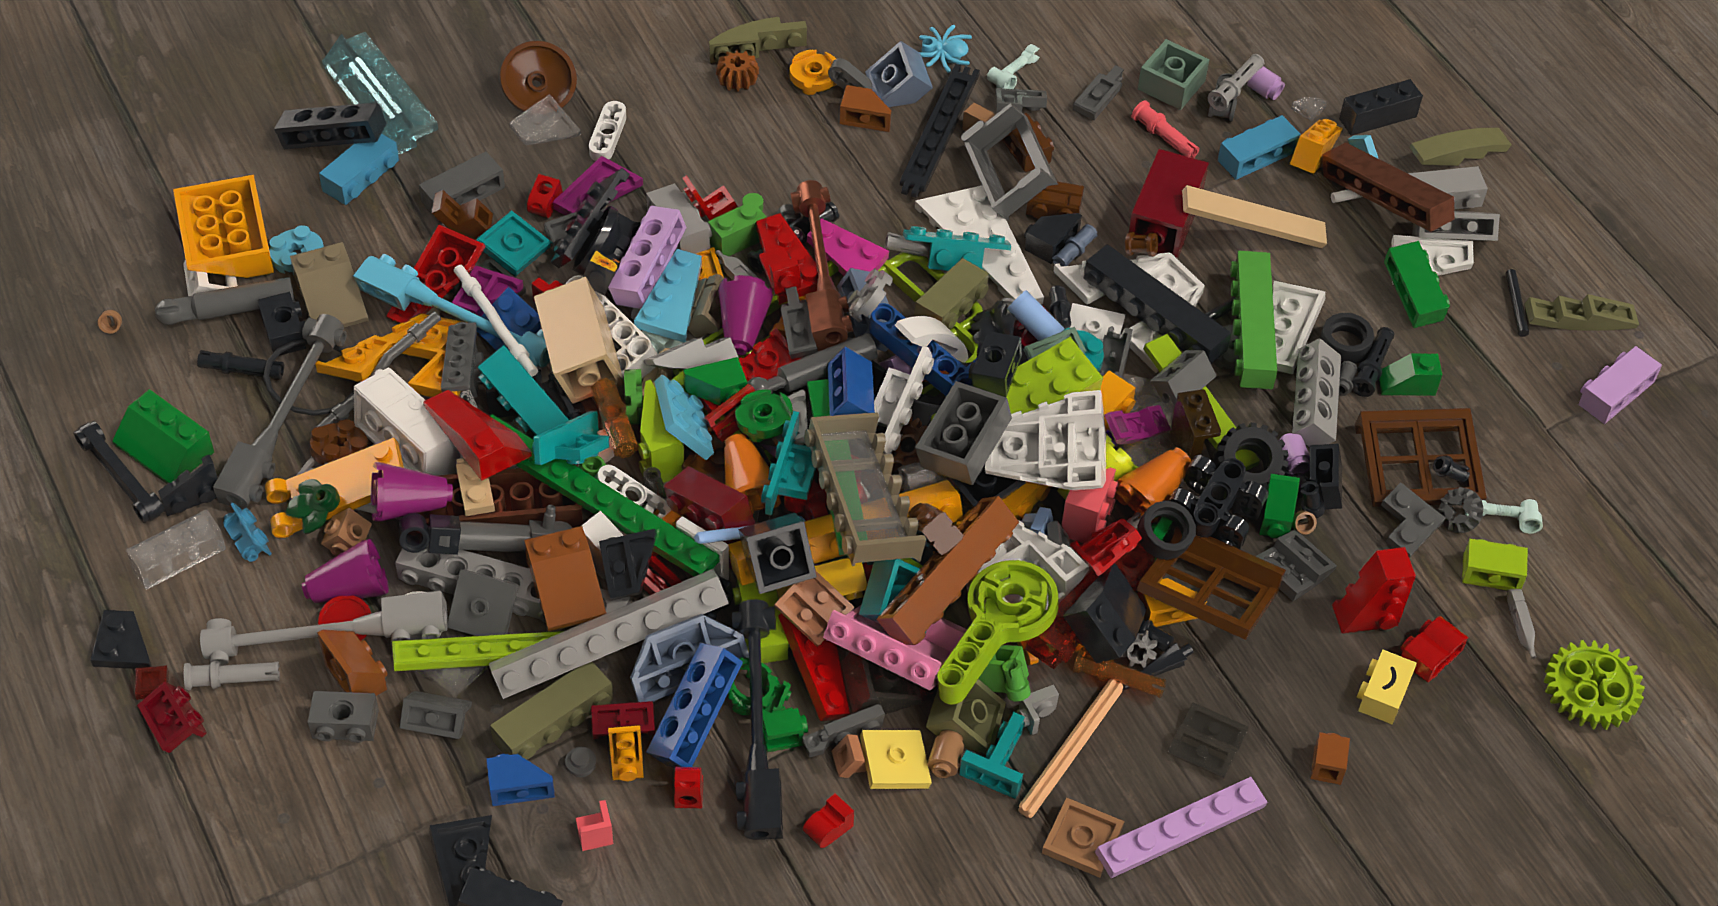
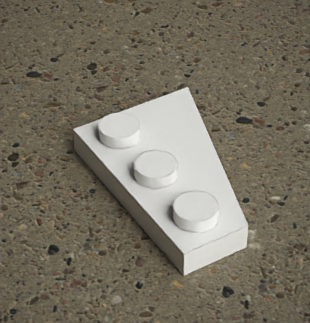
M1393 235L1392 247L1419 241L1422 249H1425L1429 255V264L1433 272L1435 271L1438 276L1468 270L1473 266V241Z

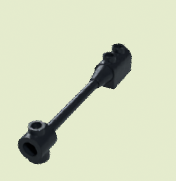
M752 599L741 602L739 604V611L732 612L733 629L739 630V633L743 634L745 639H749L751 745L746 770L743 774V781L736 782L737 801L743 800L744 811H737L738 830H744V836L749 839H783L781 776L779 768L769 769L767 750L764 745L761 639L767 637L770 631L776 630V613L774 606H769L763 600Z

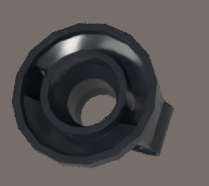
M608 206L603 211L604 214L600 220L591 228L590 235L576 256L572 270L584 275L589 261L596 250L621 261L630 247L631 239L636 235L641 222H634L620 214L614 207Z

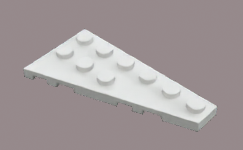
M983 185L915 200V209L919 213L923 212L935 228L951 230L953 235H963V232L978 233L979 237L989 238L991 234L1005 236V240H1008L1011 244V250L985 248L982 269L989 273L988 278L998 286V291L1006 298L1015 300L1027 290L1040 304H1043L1044 296L1006 219L992 208Z

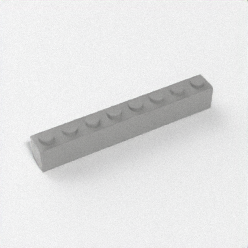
M712 569L489 663L490 669L504 699L644 640L646 635L697 615L705 614L729 603L720 580Z

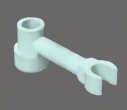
M1033 44L1028 45L1021 56L1004 69L1000 70L992 67L987 74V80L994 83L997 88L1014 89L1017 77L1013 74L1026 64L1038 61L1040 57L1035 55V52L1040 48Z
M1482 500L1483 516L1488 514L1515 517L1519 520L1520 530L1528 534L1537 533L1543 528L1542 515L1538 511V503L1535 500H1524L1521 502L1520 507L1496 505Z

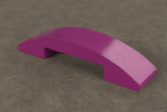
M1160 405L1149 406L1139 412L1123 414L1121 410L1108 412L1104 415L1116 443L1120 445L1143 441L1171 431Z

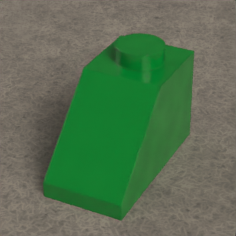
M1411 353L1382 368V376L1379 379L1381 395L1436 396L1442 378L1439 355Z
M738 357L683 370L685 392L719 406L747 385V380Z
M1278 474L1270 475L1267 486L1269 495L1264 510L1261 513L1259 535L1279 538L1290 532L1300 478Z

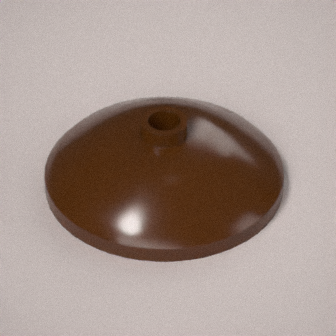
M529 41L516 46L505 57L500 71V83L506 98L513 106L527 114L543 116L553 114L569 103L576 89L577 75L571 59L562 49L544 41ZM532 81H539L541 86L535 87Z

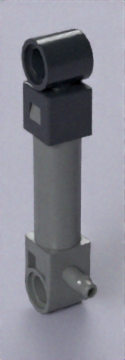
M554 505L546 507L543 521L529 520L528 525L460 521L459 516L433 514L429 515L427 525L426 519L417 513H409L403 516L398 523L400 545L407 552L417 553L428 547V553L458 555V550L526 553L524 540L571 529L572 527L566 522L555 521L556 508ZM411 531H419L416 535L408 534Z

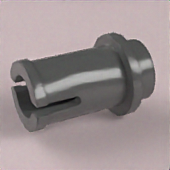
M1344 361L1340 365V396L1347 395L1353 389L1352 380L1358 368L1350 361Z

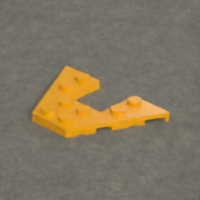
M420 314L411 318L408 322L392 327V333L383 337L374 335L359 342L354 347L341 350L342 356L326 363L317 361L315 363L317 373L357 382L366 380L375 369L383 354L407 335V330L415 323H421L429 315ZM441 317V320L426 332L427 336L419 343L414 342L402 353L430 359L408 382V385L418 394L434 397L442 393L441 382L448 329L450 325L463 321ZM452 391L460 397V391Z

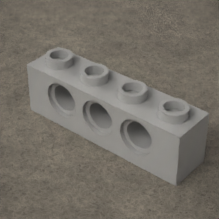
M1320 338L1298 349L1292 434L1301 435L1308 447L1310 445L1330 444L1336 441L1341 355Z

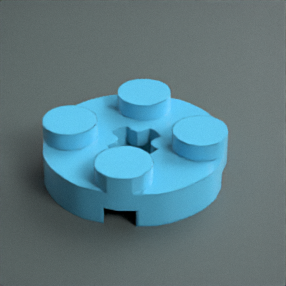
M298 226L295 229L274 236L270 240V256L273 266L284 274V270L293 272L290 256L297 254L293 251L301 250L303 253L324 247L322 239L316 233L310 231L307 226Z

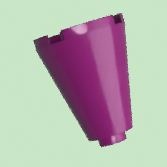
M738 275L734 276V281L727 282V278L721 281L719 284V299L724 338H731L737 355L741 356L752 351L773 299V288L770 286L768 289L765 286V281L762 279Z
M381 462L373 464V467L378 470V473H372L371 506H377V513H372L373 521H384L403 517L409 513H422L445 508L447 502L452 501L453 487L452 484H447V479L444 477Z
M371 539L362 540L305 575V582H302V590L306 599H312L314 603L328 602L337 596H356L362 599L386 595L389 592L385 569L380 567L378 560L381 557L375 544Z

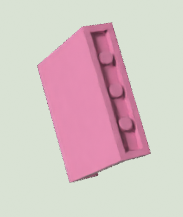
M861 605L846 615L836 610L832 611L823 638L928 690L938 685V671L967 631V629L941 618L927 629L926 636L920 643L905 645L891 638L879 623L859 615Z

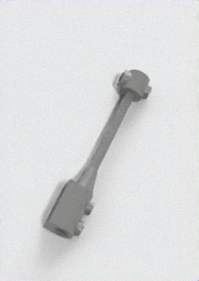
M442 591L381 598L382 611L353 619V621L236 634L234 626H231L230 620L222 618L212 619L207 622V629L201 630V651L204 659H210V663L217 661L222 666L228 664L229 657L237 655L238 646L318 637L317 632L321 630L353 631L355 634L391 637V642L410 640V635L421 634L422 639L440 638L441 631H447V602Z

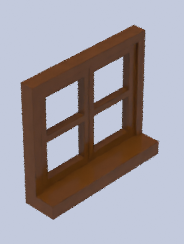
M1470 408L1360 411L1355 422L1356 434H1361L1372 507H1382L1383 500L1393 491L1386 490L1382 464L1417 463L1421 489L1410 490L1429 505H1440V499L1445 497L1448 490L1457 489L1433 488L1429 462H1434L1437 457L1444 455H1427L1423 432L1458 431L1462 454L1445 455L1450 456L1455 462L1463 461L1464 465L1470 468L1469 471H1466L1470 473L1467 479L1468 487L1462 488L1473 490L1479 495L1481 500L1486 501V491ZM1412 432L1415 455H1380L1377 433Z
M1178 526L1175 528L1170 544H1176L1182 538ZM1195 535L1191 545L1179 557L1169 560L1158 558L1140 580L1137 591L1246 640L1277 595L1286 570L1211 536L1200 537ZM1178 558H1182L1213 573L1205 582L1172 566ZM1166 574H1169L1200 588V591L1193 599L1160 584ZM1223 578H1226L1258 594L1252 602H1249L1217 586ZM1213 594L1246 609V611L1239 620L1206 605L1205 602Z

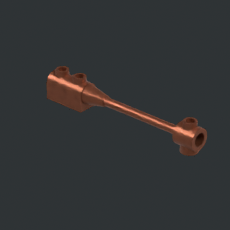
M807 180L799 184L796 192L790 194L795 213L801 212L802 215L809 217L819 278L817 291L806 294L812 334L818 351H822L847 341V333L853 331L850 315L844 316V313L849 312L847 297H841L828 271L819 215L825 211V203L831 202L828 187H822L818 181Z

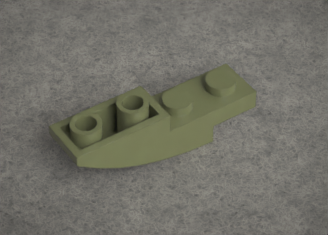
M779 17L752 21L729 29L709 41L710 63L718 62L721 56L726 55V52L735 53L736 50L739 53L747 51L749 56L759 58V51L807 46L806 22L781 23Z

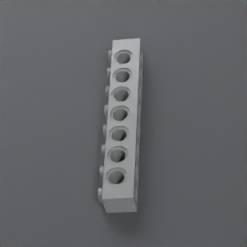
M428 547L417 553L407 552L402 548L395 562L398 579L410 585H421L433 591H442L453 595L455 594L459 577L456 574H459L462 569L519 584L513 613L519 616L527 615L545 622L539 599H536L538 596L529 568L465 550H458V555L428 553ZM600 588L606 613L631 604L630 597L611 600L609 591ZM583 623L568 626V628L571 629Z

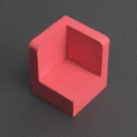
M606 800L599 801L600 813L576 818L582 851L613 844L612 825Z

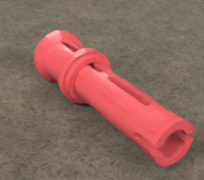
M1146 100L1140 102L1135 107L1131 115L1133 120H1139L1147 127L1149 133L1157 134L1182 155L1191 156V158L1196 157L1200 148L1173 128L1166 121L1164 114L1153 110L1150 107V103Z

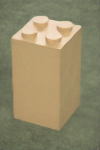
M586 277L573 280L570 283L534 296L553 374L572 404L625 384L604 307Z

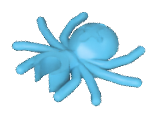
M951 25L941 39L937 30L934 27H930V31L934 33L936 38L920 35L919 39L923 40L922 52L919 53L921 57H934L930 62L926 63V67L932 66L940 57L944 69L947 73H950L951 70L946 62L960 65L970 64L969 61L960 59L969 50L968 45L962 39H972V36L960 34L950 36L947 39L950 32L955 28V25Z

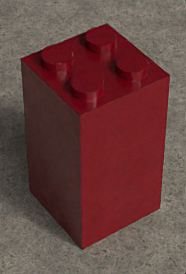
M1158 149L1132 211L1129 232H1134L1136 235L1157 234L1158 250L1156 255L1171 253L1178 260L1195 215L1183 211L1182 190L1187 185L1204 190L1208 162Z

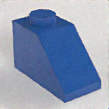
M500 754L493 758H486L492 806L555 797L552 776L519 754Z

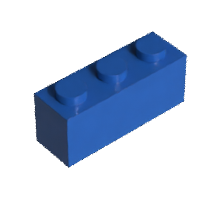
M844 347L828 363L830 416L875 413L872 362Z

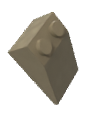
M343 242L290 256L294 277L309 318L317 320L319 315L328 314L341 321L344 327L369 321Z

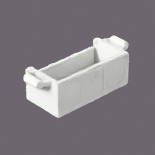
M391 368L376 370L375 375L354 386V423L356 427L366 434L369 440L374 444H378L394 437L399 443L403 467L406 469L435 476L457 473L456 459H461L463 456L424 407L423 401L425 399Z

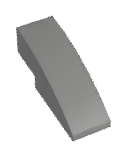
M730 337L720 338L707 345L704 344L702 338H693L644 361L646 365L658 368L689 369L735 358L738 355Z

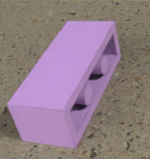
M1637 346L1628 353L1622 352L1611 367L1605 366L1594 381L1590 379L1584 384L1580 391L1582 397L1578 405L1605 424L1655 382L1662 365Z

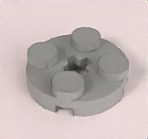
M874 268L865 279L866 284L861 291H854L848 299L847 303L851 305L849 315L858 322L862 321V314L868 317L885 297L886 292L882 289L886 283L891 286L893 278L885 271H877Z

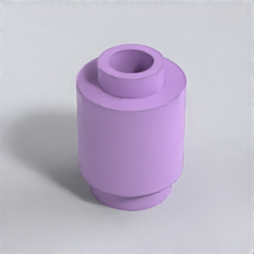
M1263 66L1247 82V86L1266 99L1271 98L1275 100L1284 89L1285 83L1281 81V77Z
M1292 433L1283 435L1280 438L1285 443L1282 450H1288V457L1285 460L1288 461L1286 470L1292 475L1295 473L1305 474L1310 470V454L1302 436Z

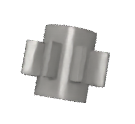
M1147 630L1144 634H1138L1136 640L1121 656H1128L1131 667L1135 663H1141L1143 668H1145L1148 658L1156 659L1157 653L1150 649L1157 646V640L1151 641L1148 637L1149 631ZM1135 644H1138L1140 648H1144V652L1140 653L1139 649H1134Z

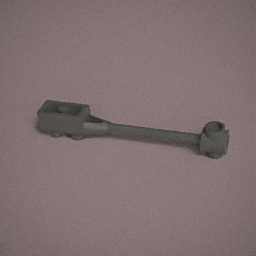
M321 314L317 320L308 318L305 322L302 335L303 339L307 340L311 346V349L269 426L263 430L251 445L238 441L213 486L219 503L228 506L234 503L241 509L248 507L250 501H260L263 494V487L260 485L262 479H271L275 472V463L272 462V455L278 431L321 352L330 353L335 345L343 346L346 341L347 332L344 330L341 321L328 314Z

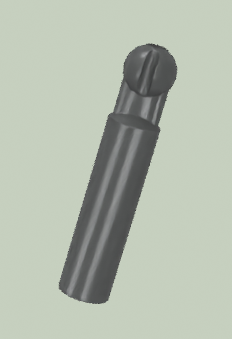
M287 277L194 293L193 296L182 298H166L156 305L155 314L160 323L173 325L187 320H204L260 310L258 299L290 292L293 302H295L291 279Z
M865 333L778 368L777 376L767 380L761 377H754L747 384L752 385L755 391L766 389L771 390L772 393L782 388L787 393H791L806 387L807 381L828 378V363L844 347L849 348L869 361L878 357L877 348L870 334Z

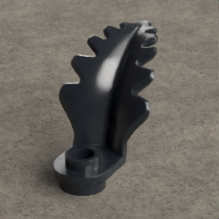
M998 300L991 308L981 311L973 317L972 320L975 323L971 325V329L979 331L973 336L975 343L984 342L988 331L1013 335L1015 316L1012 313L1006 315L1008 305H1003L1002 300Z

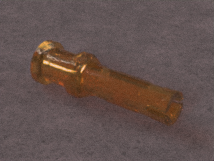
M1085 647L1080 649L1074 665L1075 673L1085 672L1094 675L1101 682H1106L1107 679H1114L1116 682H1121L1124 685L1152 694L1158 698L1162 697L1164 690L1155 688L1152 685L1155 684L1165 688L1167 682L1166 679L1114 663V659L1095 663Z

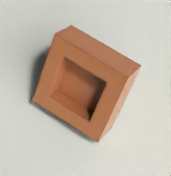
M847 734L832 750L838 776L849 778L853 773L866 772L865 759L858 736Z

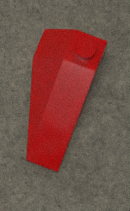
M438 225L414 267L418 272L417 277L423 284L434 291L438 297L443 298L460 282V279L454 273L455 267L463 265L469 273L474 268L486 246L479 241ZM411 302L403 311L392 306L386 317L397 323H405L413 317L426 314L432 307Z
M446 390L423 401L424 407L481 481L532 456V452L516 432L450 390Z

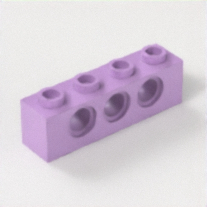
M650 206L646 216L641 220V225L636 235L631 239L630 247L625 256L622 257L620 266L608 287L616 305L642 308L668 265L687 228L680 210Z

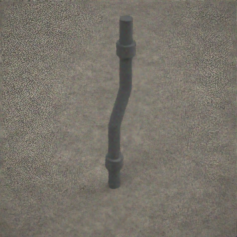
M434 311L421 323H415L407 330L408 334L383 354L370 377L375 375L376 370L388 368L392 361L414 342L419 343L427 336L426 332L441 320V317ZM354 394L342 404L338 403L330 410V414L315 427L337 423L348 418L349 412L354 409Z

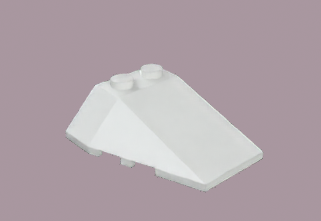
M1101 390L1073 392L1064 395V399L1049 405L1047 402L1038 405V409L1024 414L1021 411L1011 414L1012 419L985 463L986 474L1068 490L1103 488L1106 482V430Z
M1019 521V524L1012 530L1013 535L1011 538L1000 544L995 550L996 555L989 562L984 563L978 572L980 573L992 564L1007 560H1020L1035 564L1044 569L1054 580L1058 590L1059 607L1067 602L1089 571V566L1067 545L1062 544L1060 546L1048 540L1047 535L1039 531L1037 534L1025 528L1024 523ZM972 582L966 584L968 591ZM1016 594L1007 595L1003 598L1007 603H1018L1023 599L1022 596ZM1047 596V606H1046V609H1045V610H1047V608H1048V596Z

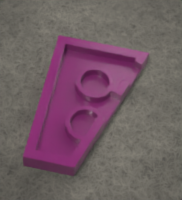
M601 156L553 201V209L565 216L576 212L579 205L588 199L587 191L596 181L598 183L602 182L623 167ZM623 168L630 176L625 182L620 183L614 188L618 193L613 200L643 186V178Z

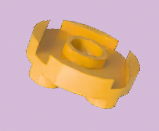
M806 50L794 56L790 65V79L792 83L802 89L803 93L807 95H814L816 92L825 91L836 86L837 84L828 75V70L836 58L827 52L824 55L817 54V50Z

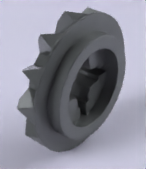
M1459 487L1454 490H1448L1445 497L1440 499L1441 504L1437 511L1446 518L1443 525L1448 530L1455 533H1466L1473 530L1480 523L1484 510L1483 503L1479 495L1473 490ZM1462 503H1464L1463 509L1466 510V513H1468L1469 515L1467 516L1459 514L1456 517L1457 512L1454 510L1452 505L1460 506L1462 505Z

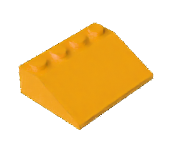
M254 175L173 189L188 270L244 278L274 273Z

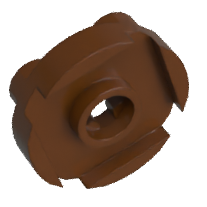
M344 419L339 421V423L315 427L311 432L310 453L312 458L324 465V461L330 463L368 448L366 434L360 428L355 427V423L351 420Z

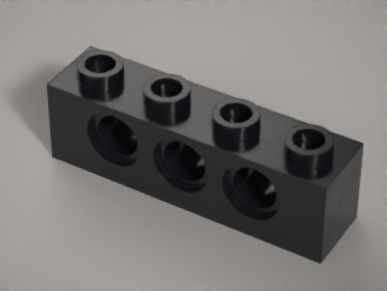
M373 102L285 110L274 130L285 150L377 142L387 122L379 103Z

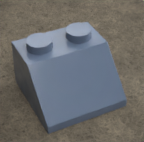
M902 41L865 71L866 76L872 82V90L888 107L916 103L933 88L921 54Z

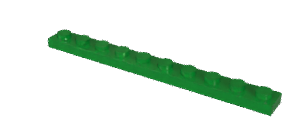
M493 414L490 416L516 432L532 452L531 457L515 464L519 468L596 515L601 511L617 529L627 535L655 529L657 538L653 551L694 577L712 570L720 562L719 554L703 544H698L690 536L577 466L568 464L567 460L553 459L543 465H536L535 455L532 451L534 440Z

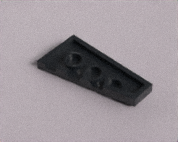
M621 168L602 182L598 183L596 181L588 189V199L579 205L576 210L578 216L568 224L565 229L567 233L565 238L561 239L553 250L556 253L551 263L558 269L573 260L590 235L588 230L604 214L601 210L609 201H613L618 191L614 188L620 183L625 182L630 176L627 171Z

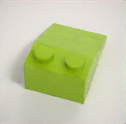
M650 379L645 381L640 429L641 443L638 444V450L642 458L639 461L643 477L648 476L652 485L656 486L670 481L683 471L684 447L680 440L666 430L657 391Z

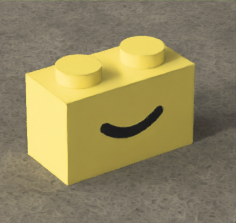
M1382 650L1378 660L1372 658L1366 674L1371 679L1369 683L1363 681L1357 698L1362 700L1358 711L1393 725L1417 663Z

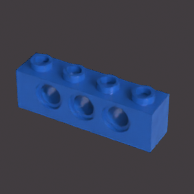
M700 643L646 753L666 766L674 768L692 767L743 661L725 648Z

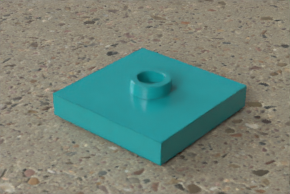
M512 210L476 239V241L485 244L486 247L483 252L515 277L551 247V241Z

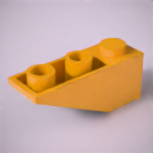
M1319 119L1299 137L1290 165L1314 174L1323 164L1322 154L1332 149L1343 128L1338 127L1337 123L1332 120Z
M640 726L608 728L613 780L632 781L636 778H644Z

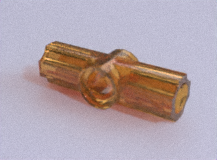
M608 378L599 379L591 386V392L602 420L603 431L609 436L614 456L621 458L630 457L638 450V443L627 417L626 405L620 398L614 380H609Z

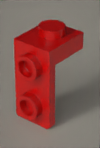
M686 175L682 178L687 185L683 190L691 202L697 201L693 206L698 209L701 218L707 216L709 220H712L738 208L724 185L702 199L688 176Z
M784 247L759 255L775 295L786 292V288H801L798 261L796 257L790 259Z

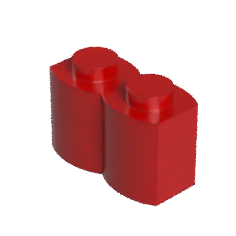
M1439 616L1433 621L1427 620L1415 638L1410 636L1401 646L1403 651L1401 657L1416 662L1414 672L1426 682H1430L1463 651L1469 637Z

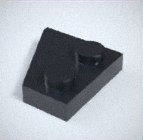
M210 454L201 459L203 465L194 472L184 471L175 481L168 483L158 491L167 516L184 512L186 509L211 502L217 498L213 486L218 478Z
M655 529L599 541L611 600L641 594L657 538Z
M103 611L91 656L93 667L151 670L152 665L134 611Z

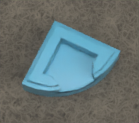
M1354 135L1348 139L1350 145L1378 158L1371 135Z

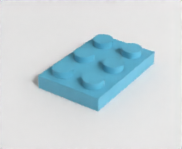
M662 374L654 383L666 430L707 460L714 454L711 443L712 437L707 428L708 423L704 419L703 403L695 395L690 396L676 380L670 381Z

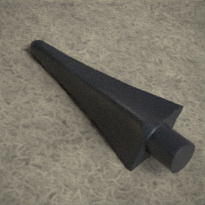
M1174 643L1146 668L1122 683L1123 690L1151 677L1185 666L1184 661L1188 660L1186 657L1194 653L1189 643L1181 647Z

